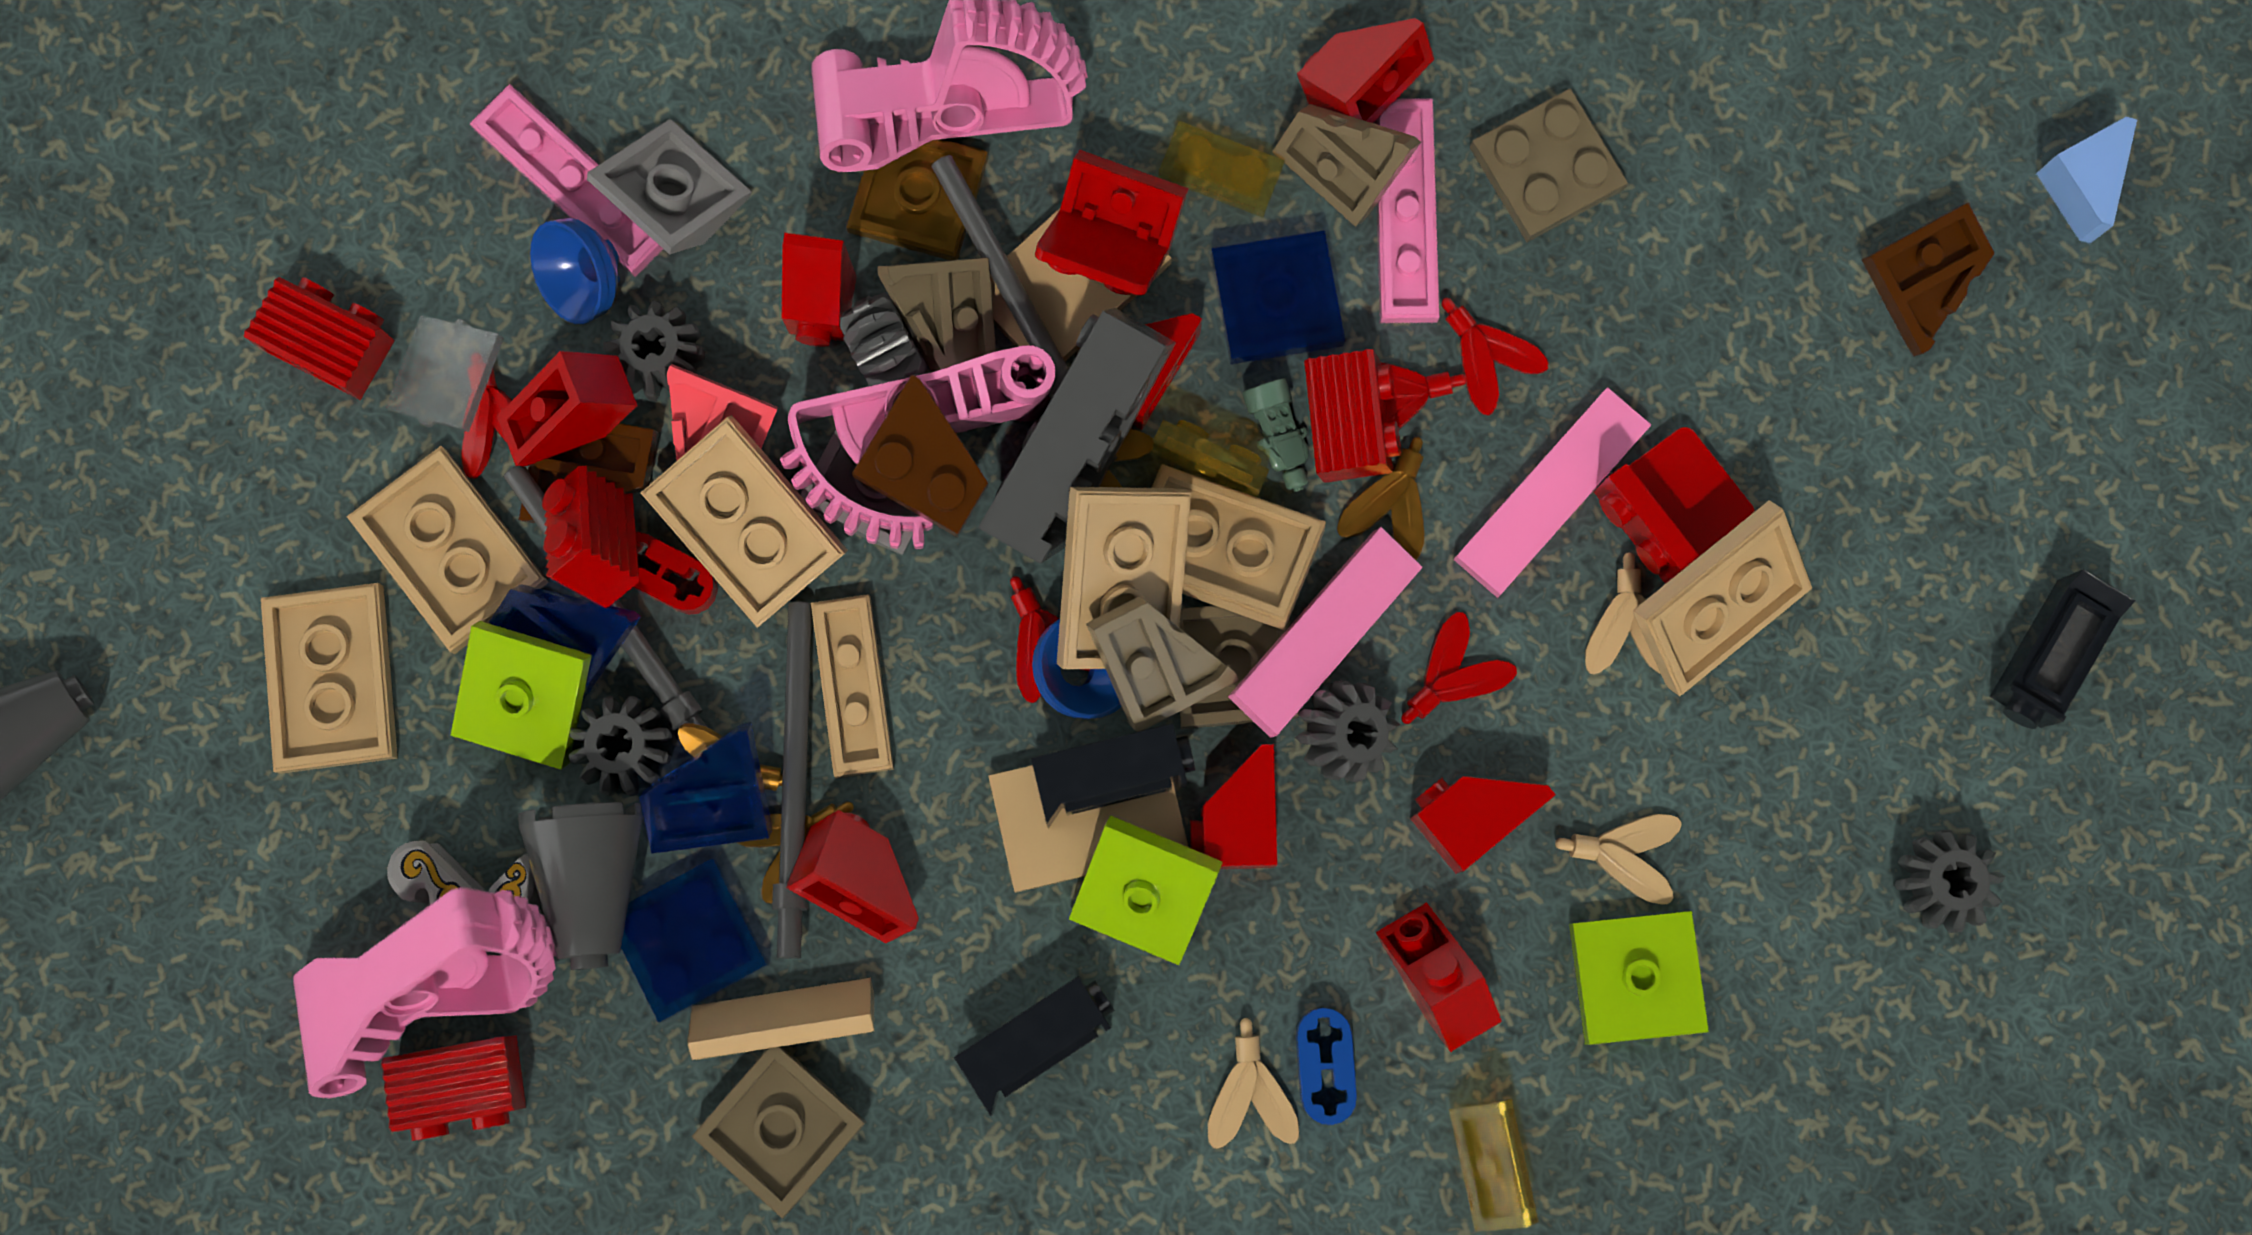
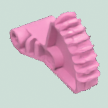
M949 0L931 56L924 62L909 63L907 60L900 59L901 64L887 66L886 59L877 57L878 67L863 68L860 58L853 52L844 49L825 51L814 59L811 70L820 159L823 165L837 172L879 169L932 140L1065 126L1073 118V96L1086 88L1088 75L1085 60L1081 57V52L1078 45H1076L1075 38L1067 33L1065 25L1054 22L1050 12H1037L1033 2L1020 6L1016 0ZM979 46L996 47L1021 54L1041 65L1054 78L1027 81L1023 71L1011 59L999 52Z
M1030 345L992 352L916 377L921 380L955 433L1011 420L1028 422L1040 417L1046 410L1050 400L1048 396L1055 380V365L1051 356L1043 349ZM909 378L795 403L788 414V424L795 449L785 453L780 458L784 469L803 466V469L797 472L791 479L792 485L796 490L804 489L814 483L815 487L806 497L807 504L814 508L826 499L831 501L823 515L825 521L830 524L836 521L843 511L849 514L845 521L844 532L850 536L857 532L861 521L869 524L866 532L868 543L875 544L879 539L881 528L891 530L889 535L891 548L898 549L900 547L901 531L913 532L914 548L923 549L925 542L923 531L931 530L934 525L933 523L921 516L904 517L876 512L845 497L828 483L817 470L804 447L799 430V425L802 422L833 415L836 431L842 446L851 459L858 464ZM1026 380L1027 385L1034 389H1026L1024 383L1019 381Z
M457 888L446 893L359 958H316L293 976L309 1094L318 1098H334L348 1095L361 1089L367 1081L364 1061H378L383 1058L390 1045V1040H399L405 1030V1026L416 1019L435 1016L510 1014L520 1008L531 1007L535 1004L537 997L547 991V985L554 980L553 971L556 969L554 962L556 952L551 928L547 926L545 915L540 914L538 906L529 904L527 898L513 897L511 891L502 890L496 893H489L469 888ZM485 950L498 952L502 955H487Z

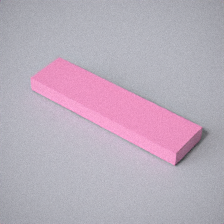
M510 84L470 123L472 128L565 214L584 222L596 230L605 240L608 239L618 253L620 259L618 262L634 277L663 250L659 244L587 180L588 172L597 167L598 164Z
M1396 99L1375 121V124L1415 136L1421 143L1377 203L1380 323H1437L1439 320L1433 99Z
M1607 387L1454 558V561L1498 598L1649 429L1651 424Z
M1382 527L1374 530L1230 693L1228 698L1270 738L1277 736L1423 567Z

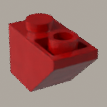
M1427 902L1376 932L1377 937L1424 1017L1450 1052L1502 1022L1483 974Z

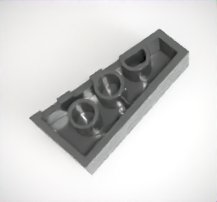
M1116 308L1103 310L1099 317L1092 314L1077 338L1076 346L1081 348L1071 367H1064L1057 376L1048 396L1052 399L1041 419L1038 418L1028 431L1021 447V454L1013 468L1002 481L994 501L978 528L1040 564L1063 550L1066 546L1070 487H1100L1177 342Z

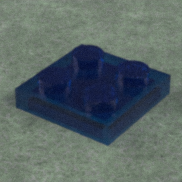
M1325 230L1211 248V261L1230 365L1344 346L1345 334Z
M712 858L628 904L621 949L658 1023L676 1016L769 966L716 859Z

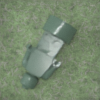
M1286 378L1271 381L1242 392L1249 415H1254L1255 419L1259 420L1264 439L1256 442L1257 448L1263 451L1269 458L1272 469L1277 472L1285 470L1282 477L1287 490L1293 489L1294 493L1304 490L1303 486L1308 483L1304 469L1298 467V465L1304 464L1309 458V448L1304 439L1307 435V430L1305 427L1300 429L1295 427L1289 402L1293 401Z

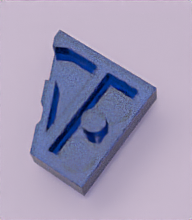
M521 584L509 590L488 623L591 654L583 702L641 616L632 610L615 606L603 608L590 600Z
M751 722L742 723L646 788L639 798L651 854L767 839L773 830Z

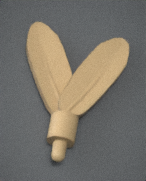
M1628 552L1623 556V569L1617 570L1618 595L1607 607L1593 631L1585 650L1586 670L1593 675L1602 672L1613 663L1629 633L1647 665L1661 674L1633 613V610L1646 599L1639 594L1641 593V569H1635V556Z
M1653 814L1620 825L1601 834L1599 837L1573 834L1571 839L1558 838L1555 842V846L1558 849L1569 851V855L1572 858L1596 861L1612 878L1634 895L1647 902L1669 904L1674 898L1667 879L1634 854L1659 847L1671 841L1682 826L1678 817Z
M1243 1018L1240 1022L1241 1035L1235 1036L1237 1063L1228 1075L1208 1121L1209 1143L1215 1149L1228 1144L1236 1136L1252 1100L1256 1110L1271 1133L1283 1142L1293 1144L1299 1138L1297 1114L1273 1074L1260 1061L1259 1035H1253L1252 1021L1249 1018Z

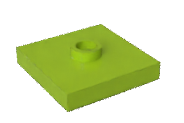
M483 621L475 623L471 626L450 736L562 770L570 763L569 754L572 752L574 739L569 736V731L572 728H577L592 655Z
M1110 815L1069 920L1176 965H1180L1223 862Z
M1692 911L1569 924L1584 1042L1586 1045L1709 1032Z

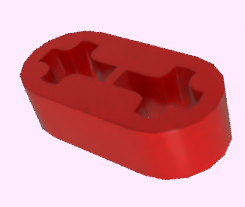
M636 532L637 553L642 550L643 546H647L646 556L659 565L660 568L655 575L638 567L639 582L632 588L681 613L688 615L699 614L707 610L715 601L718 587L717 581L701 562L648 534ZM671 572L684 579H690L694 572L700 573L697 582L704 588L701 595L697 597L689 594L685 601H680L682 592L674 584L667 581Z

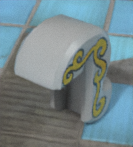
M427 841L405 843L394 851L387 867L388 880L392 889L401 899L409 902L425 903L429 900L431 905L449 891L457 888H469L487 892L439 843L429 844ZM525 853L490 887L488 892L511 891L513 897L527 898L529 904L536 905L539 909L541 901L528 857Z

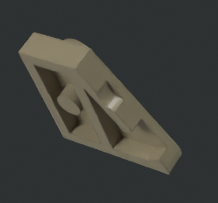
M1309 104L1297 113L1272 152L1356 227L1370 215L1418 148L1421 141L1415 136Z
M989 258L877 266L879 278L931 372L996 352Z
M1140 596L1086 623L1127 720L1136 732L1143 731L1239 681L1232 669Z

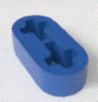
M1317 1008L1310 1010L1302 1016L1296 1028L1300 1100L1303 1109L1310 1118L1320 1124L1334 1125L1346 1120L1356 1106L1357 1092L1352 1032L1349 1022L1341 1013L1334 1009ZM1327 1017L1329 1027L1339 1028L1340 1040L1330 1042V1062H1321L1319 1045L1307 1040V1030L1316 1029L1318 1025L1317 1019ZM1331 1069L1333 1087L1338 1090H1344L1345 1093L1344 1101L1335 1103L1334 1113L1325 1114L1323 1106L1318 1103H1312L1311 1099L1312 1092H1318L1322 1089L1321 1070Z

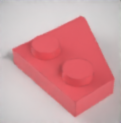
M670 365L667 372V383L670 390L671 424L676 461L731 415L762 449L778 409L777 406L676 365Z

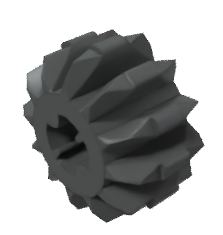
M882 292L874 297L868 296L854 303V307L842 313L840 328L844 334V341L851 352V357L855 360L860 373L864 375L869 386L909 378L911 374L914 376L926 374L927 363L887 293Z
M653 300L648 308L647 315H643L636 305H629L628 314L632 321L627 325L621 321L611 320L610 327L619 338L604 342L603 350L607 355H617L619 357L633 395L643 388L646 398L649 401L656 402L661 393V386L665 385L670 392L667 383V372L670 365L673 364L698 374L688 363L704 360L705 351L701 346L694 344L700 338L701 332L695 323L685 324L687 316L681 308L674 307L668 313H665L661 302ZM649 345L654 348H659L661 345L664 347V351L660 356L653 353L646 356L644 353Z
M1338 680L1330 683L1329 691L1318 689L1311 696L1314 710L1303 709V711L1297 713L1303 721L1308 723L1307 731L1301 732L1295 738L1301 744L1311 745L1303 760L1308 762L1310 766L1321 767V774L1325 778L1332 780L1345 778L1346 781L1360 782L1366 779L1367 771L1377 773L1380 770H1385L1381 753H1392L1398 750L1393 742L1388 740L1390 731L1401 725L1395 719L1385 718L1392 702L1387 700L1386 697L1375 696V687L1367 683L1357 682L1352 685L1349 681Z
M629 696L622 708H620L619 703L614 697H604L602 703L604 716L587 707L582 711L583 718L591 725L587 732L579 728H572L569 731L571 738L584 743L583 748L574 750L569 754V760L574 764H587L579 778L587 785L600 780L601 794L613 796L621 784L626 795L635 796L639 793L638 775L652 785H655L660 780L658 774L649 767L653 760L661 764H669L671 762L672 756L656 749V745L668 742L672 739V733L667 728L653 729L659 722L661 713L654 707L641 713L640 699ZM624 737L632 742V748L629 753L619 752L617 755L609 750V744L612 739L622 740Z
M1951 830L1936 831L1933 841L1927 837H1920L1913 841L1912 845L1916 856L1904 855L1897 861L1904 870L1911 873L1910 878L1896 880L1894 886L1897 890L1901 891L1912 890L1914 895L1906 901L1903 909L1907 913H1917L1923 910L1922 925L1928 929H1936L1943 923L1949 933L1963 932L1966 922L1972 926H1979L1987 921L1983 907H1998L2003 902L1997 894L1989 890L1991 884L2002 883L2005 879L2002 873H1989L1987 865L1993 861L1996 853L1991 849L1976 852L1977 837L1972 834L1960 835L1956 840ZM1951 870L1949 879L1957 884L1956 891L1948 892L1950 883L1942 878L1944 871Z

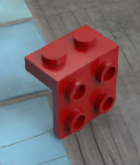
M1079 150L1073 159L1061 208L1038 241L1035 257L1040 261L1048 263L1053 270L1066 275L1079 274L1101 282L1114 293L1144 295L1171 249L1189 188Z
M1688 427L1679 428L1630 465L1627 463L1608 476L1594 491L1607 518L1615 526L1623 529L1636 546V552L1643 564L1652 573L1659 575L1665 584L1755 512L1753 505L1697 434Z

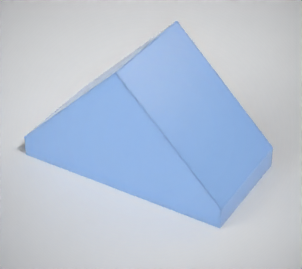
M2124 117L2057 154L2036 173L2079 241L2092 243L2114 225L2137 119Z

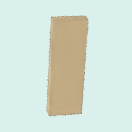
M867 594L811 603L834 777L842 778L894 770L871 597Z
M871 978L694 1005L691 1009L687 1042L692 1060H699L874 1031V990Z

